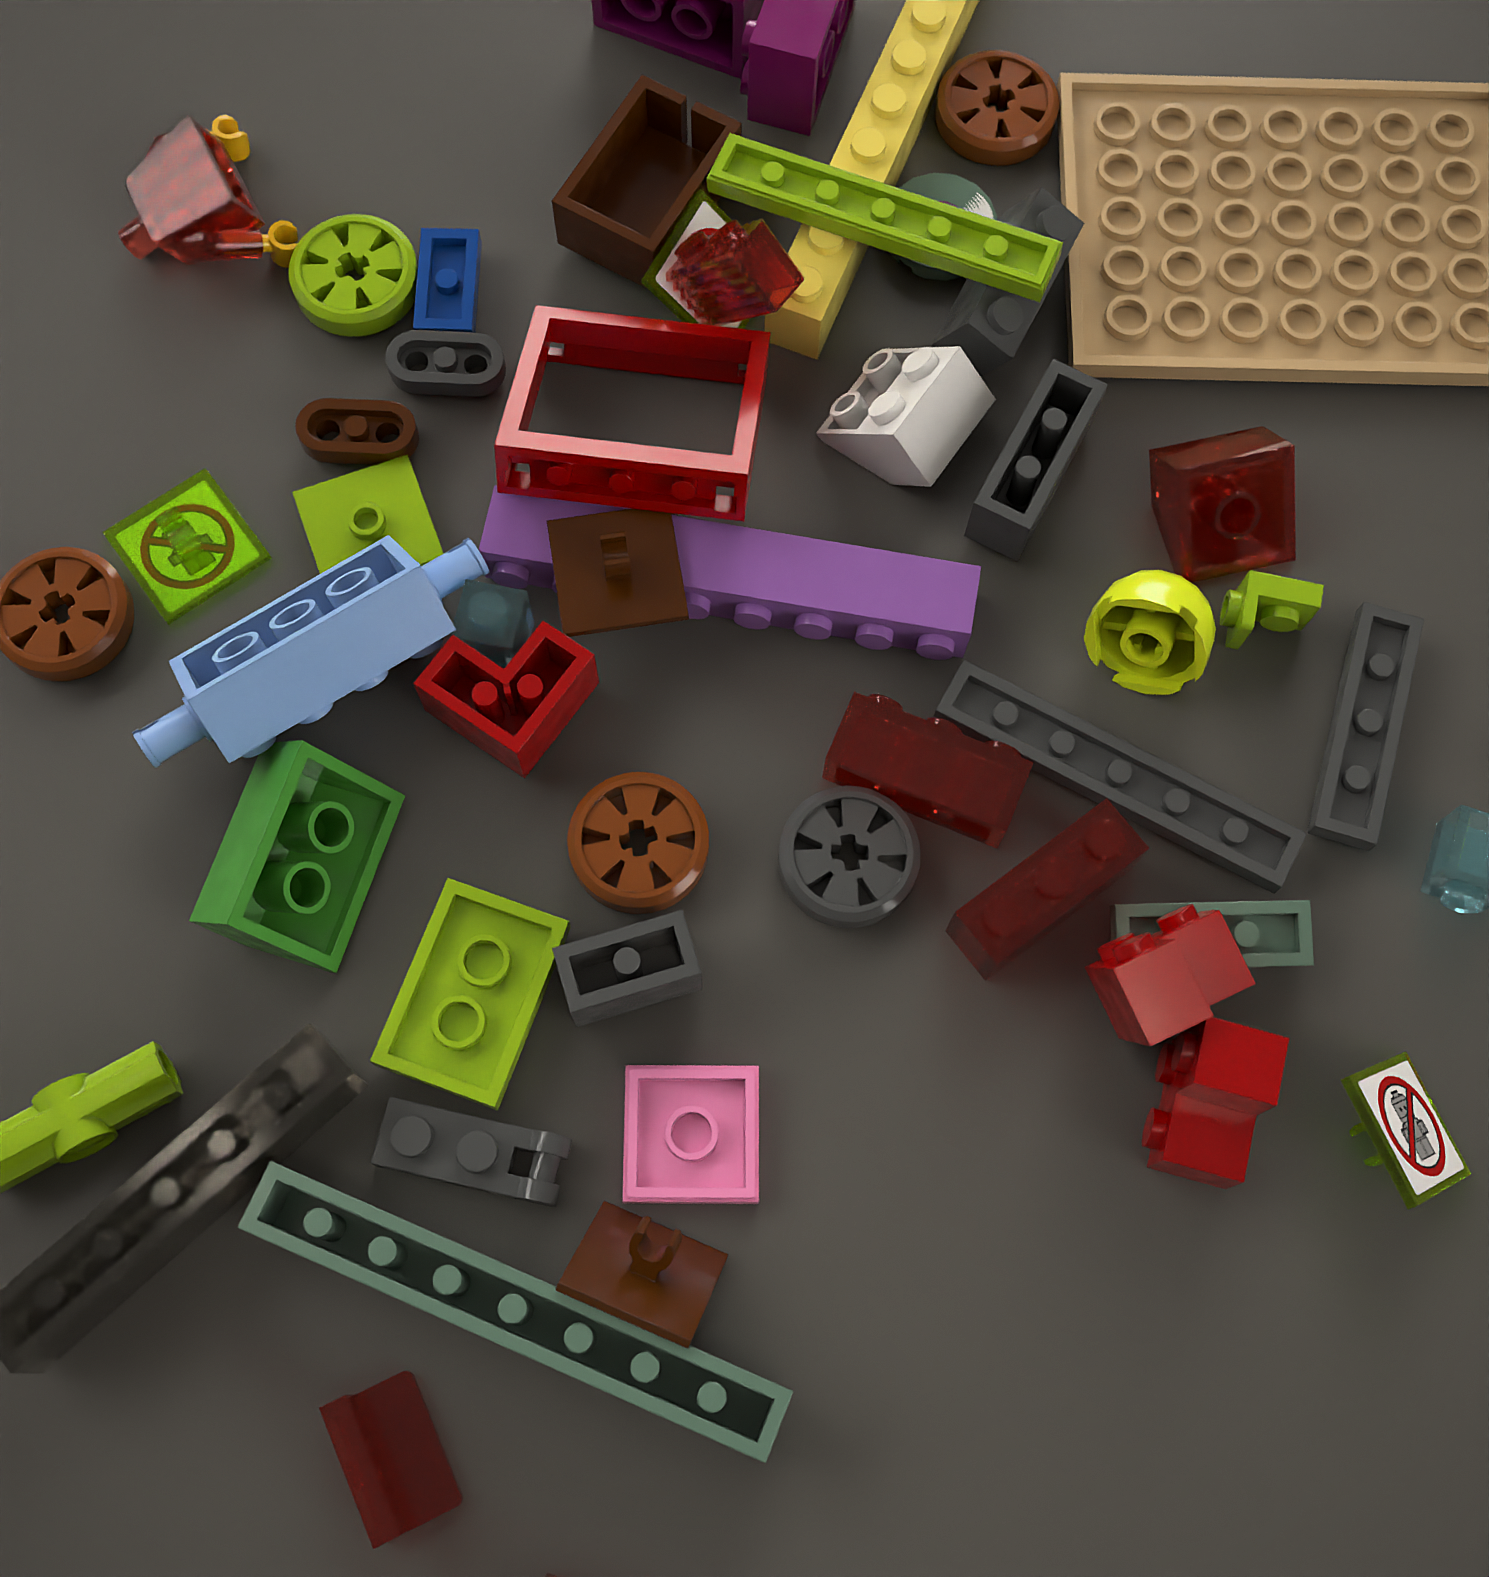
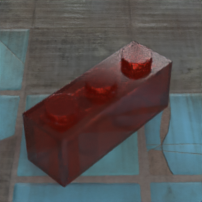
M854 691L825 758L822 778L840 786H857L874 790L890 798L907 813L998 848L1009 827L1034 762L1021 758L1020 752L1006 743L993 740L983 743L963 735L958 726L945 719L929 717L925 720L905 712L898 702L887 696L870 694L867 697Z
M1106 798L955 911L945 931L986 981L1131 871L1149 850V847Z

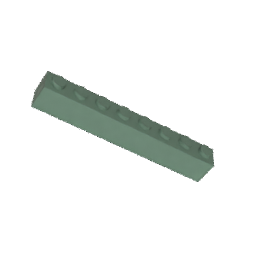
M272 1161L269 1162L237 1227L764 1463L767 1461L793 1391L697 1348L689 1346L687 1349L555 1291L556 1286Z

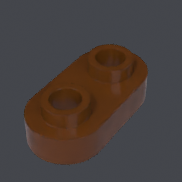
M321 398L307 404L299 412L295 423L296 434L304 451L311 458L325 463L376 465L407 454L408 457H411L419 443V432L413 414L406 406L395 401ZM329 432L339 433L331 441L322 440L323 436ZM386 435H398V438L392 442H381L382 438Z

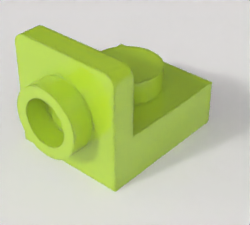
M1249 570L1236 590L1229 589L1222 603L1219 622L1221 626L1228 627L1225 647L1238 650L1252 632L1255 621L1260 622L1262 627L1271 631L1289 632L1295 629L1302 631L1321 608L1324 585Z

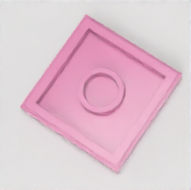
M626 1065L623 1203H759V1066Z

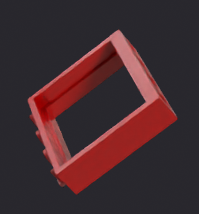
M536 305L494 444L497 493L744 522L767 382L771 332ZM551 342L563 343L564 349L551 348L550 344ZM547 362L744 384L732 455L528 432ZM739 364L747 365V369H739ZM518 463L529 464L530 472L516 471ZM717 486L734 488V496L717 494Z

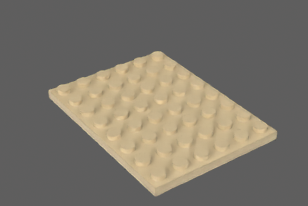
M1060 73L1056 88L1059 95L1057 119L1061 204L1084 222L1078 237L1064 261L1068 360L1070 367L1097 378L1489 386V83Z

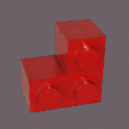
M542 621L505 668H502L455 635H452L414 681L413 685L426 712L525 779L599 684L595 654L547 622Z
M1190 904L1157 919L1160 931L1152 935L1150 932L1135 937L1132 932L1097 948L1101 959L1085 966V969L1119 1039L1151 1047L1213 1017L1214 1015L1209 1006L1256 984L1220 910H1206L1197 913L1194 905Z
M1211 1017L1190 1027L1186 1031H1182L1179 1036L1173 1039L1172 1044L1165 1043L1161 1049L1155 1072V1081L1164 1084L1159 1109L1153 1107L1150 1109L1142 1134V1146L1150 1149L1147 1168L1222 1189H1228L1244 1183L1256 1116L1276 1107L1278 1103L1289 1038Z

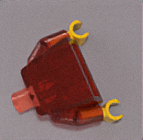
M188 115L171 132L160 134L154 138L143 162L127 177L126 188L139 215L118 231V235L124 246L140 260L144 259L158 247L186 265L220 260L262 258L263 252H270L272 260L277 265L289 268L291 255L297 245L298 234L296 227L285 220L272 224L268 234H261L259 229L265 225V222L234 162L244 160L250 154L248 135L245 132L239 131L237 121L228 115L217 117L212 123V131H208L207 128Z

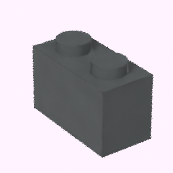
M683 910L552 948L568 1007L576 1027L702 990V972Z

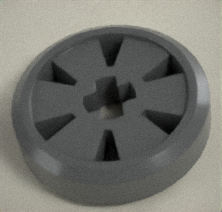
M833 787L810 796L789 817L780 839L778 854L779 872L790 898L803 912L813 919L840 928L865 927L889 917L909 896L920 868V844L911 820L890 798L864 787ZM852 843L855 853L865 854L867 860H858L857 870L849 871L845 870L843 860L832 859L831 853L839 854L841 844Z

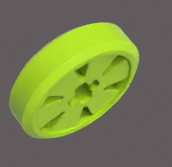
M349 214L328 219L309 230L298 242L291 255L288 270L289 281L299 308L313 324L332 334L358 337L381 332L401 320L415 302L418 263L414 249L405 234L384 219L364 214ZM355 269L358 274H364V277L355 281L350 275L346 276L345 274Z

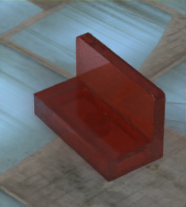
M402 1371L357 1394H346L319 1407L373 1549L462 1504V1492L413 1372Z

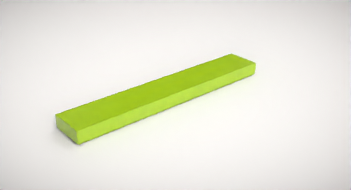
M729 133L707 176L708 192L1039 303L1048 286L1063 247V242L732 133Z

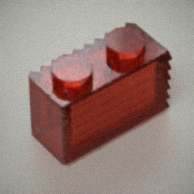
M763 218L758 221L754 220L750 224L747 222L743 226H741L738 220H732L709 237L703 231L694 233L675 250L674 254L678 260L666 272V281L673 282V291H679L680 300L687 301V309L694 310V319H701V324L714 326L775 313L804 281L803 274Z

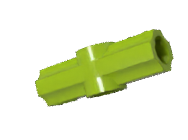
M152 1041L91 1075L90 1073H80L62 1078L35 1094L31 1100L33 1106L7 1120L1 1121L0 1194L58 1162L70 1163L78 1161L102 1150L116 1140L118 1137L117 1130L183 1095L180 1077L161 1045Z

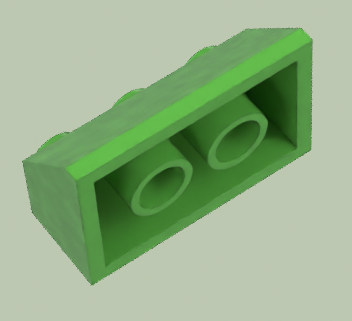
M303 740L274 742L270 748L259 754L189 922L244 946L327 972L337 973L405 795Z

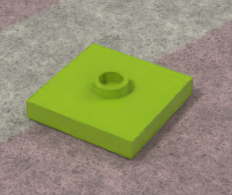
M408 454L292 492L320 574L387 535L394 539L421 566L444 554Z

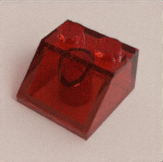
M1264 426L1149 450L1152 509L1175 574L1193 583L1296 560L1294 444Z

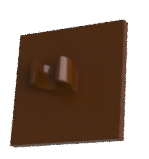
M631 508L547 520L563 634L568 637L689 620L671 513Z
M604 1201L562 1274L555 1291L688 1349L729 1254L687 1237L677 1228L673 1231L651 1221L649 1216L641 1217Z

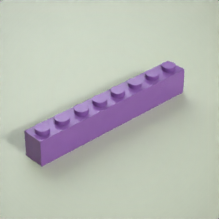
M494 485L479 546V551L489 569V573L485 577L492 578L494 582L507 588L522 589L527 587V585L551 588L557 593L547 520L631 508L497 493V486ZM672 515L690 619H704L711 615L733 619L738 625L750 629H765L769 625L794 629L798 635L809 639L821 640L830 636L853 639L860 646L874 650H884L891 646L913 649L919 655L933 660H946L952 656L963 658L972 632L981 566Z

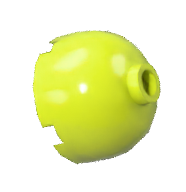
M1141 570L1115 581L1098 600L1087 620L1084 642L1089 658L1097 667L1100 660H1102L1107 667L1119 672L1113 676L1112 680L1120 686L1143 694L1170 695L1181 691L1185 682L1194 678L1196 682L1203 675L1211 654L1216 626L1209 602L1197 586L1177 574L1163 570Z

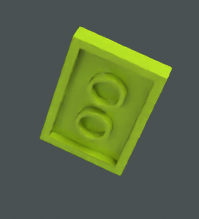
M447 878L370 1062L374 1066L498 1111L556 966L552 948L565 944L571 929L570 922Z

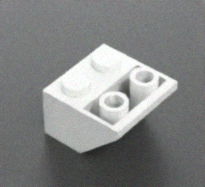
M960 346L885 348L874 353L865 362L861 376L847 393L833 403L830 408V416L816 434L822 442L891 485L931 487L996 399Z

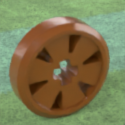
M980 51L958 60L944 74L938 88L935 105L936 125L945 142L961 156L984 165H1012L1033 157L1048 143L1059 112V95L1052 78L1033 60L1010 51ZM997 103L998 109L1006 107V111L996 112L995 105L987 108V105Z
M56 547L42 550L18 562L0 581V650L15 666L28 675L47 681H71L89 676L109 664L120 653L129 639L134 623V603L131 592L115 568L104 558L91 551L74 547ZM66 604L69 607L67 611L70 619L59 624L56 621L57 613L55 609L60 605Z
M629 772L604 780L583 797L576 807L569 824L567 846L573 871L581 886L591 897L604 906L619 912L647 914L673 906L686 897L697 885L708 860L709 830L701 806L682 785L668 777L655 773ZM644 829L645 838L653 835L656 837L655 841L648 843V854L633 856L632 847L625 850L622 849L621 845L630 842V831Z

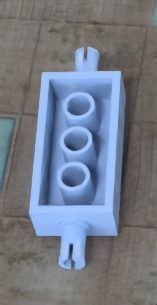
M387 535L169 660V664L185 695L182 697L184 704L142 729L133 731V736L155 768L160 766L165 760L205 737L210 742L214 740L229 764L241 756L244 758L257 756L270 748L276 741V736L297 723L309 724L325 716L331 710L333 702L353 690H368L382 682L387 677L388 670L409 657L413 659L424 657L439 648L443 643V637L456 630L443 607L442 598L478 577L487 575L489 573L488 566L476 545L469 538L463 540V543L421 566L394 539Z

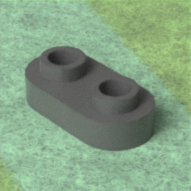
M410 330L396 336L388 345L385 354L386 364L394 384L401 390L412 394L485 396L498 389L506 376V364L501 346L494 338L483 333ZM415 365H427L423 371H410ZM475 367H483L486 369L485 371L478 374L468 373L471 369Z

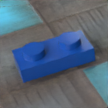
M421 228L413 330L475 333L482 247L479 229Z

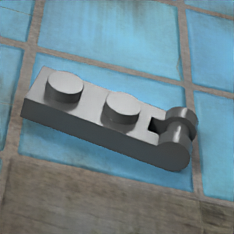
M389 1096L371 1164L518 1200L556 1207L561 1186L556 1185L555 1180L560 1160H568L572 1139L551 1132L532 1130ZM517 1150L534 1154L528 1178L511 1174Z

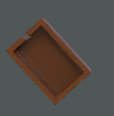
M641 75L552 199L557 243L656 293L661 286L656 281L657 274L701 204L705 201L713 209L721 198L720 195L708 192L707 176L729 133L742 137V123L696 101L691 108L692 147L686 145L688 142L687 96Z

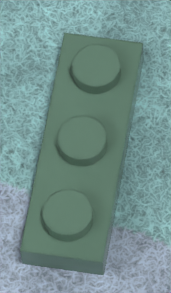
M1310 900L1110 905L1111 941L1132 932L1135 937L1150 932L1152 935L1160 931L1157 919L1181 907L1193 904L1197 913L1206 910H1220L1248 967L1314 965Z

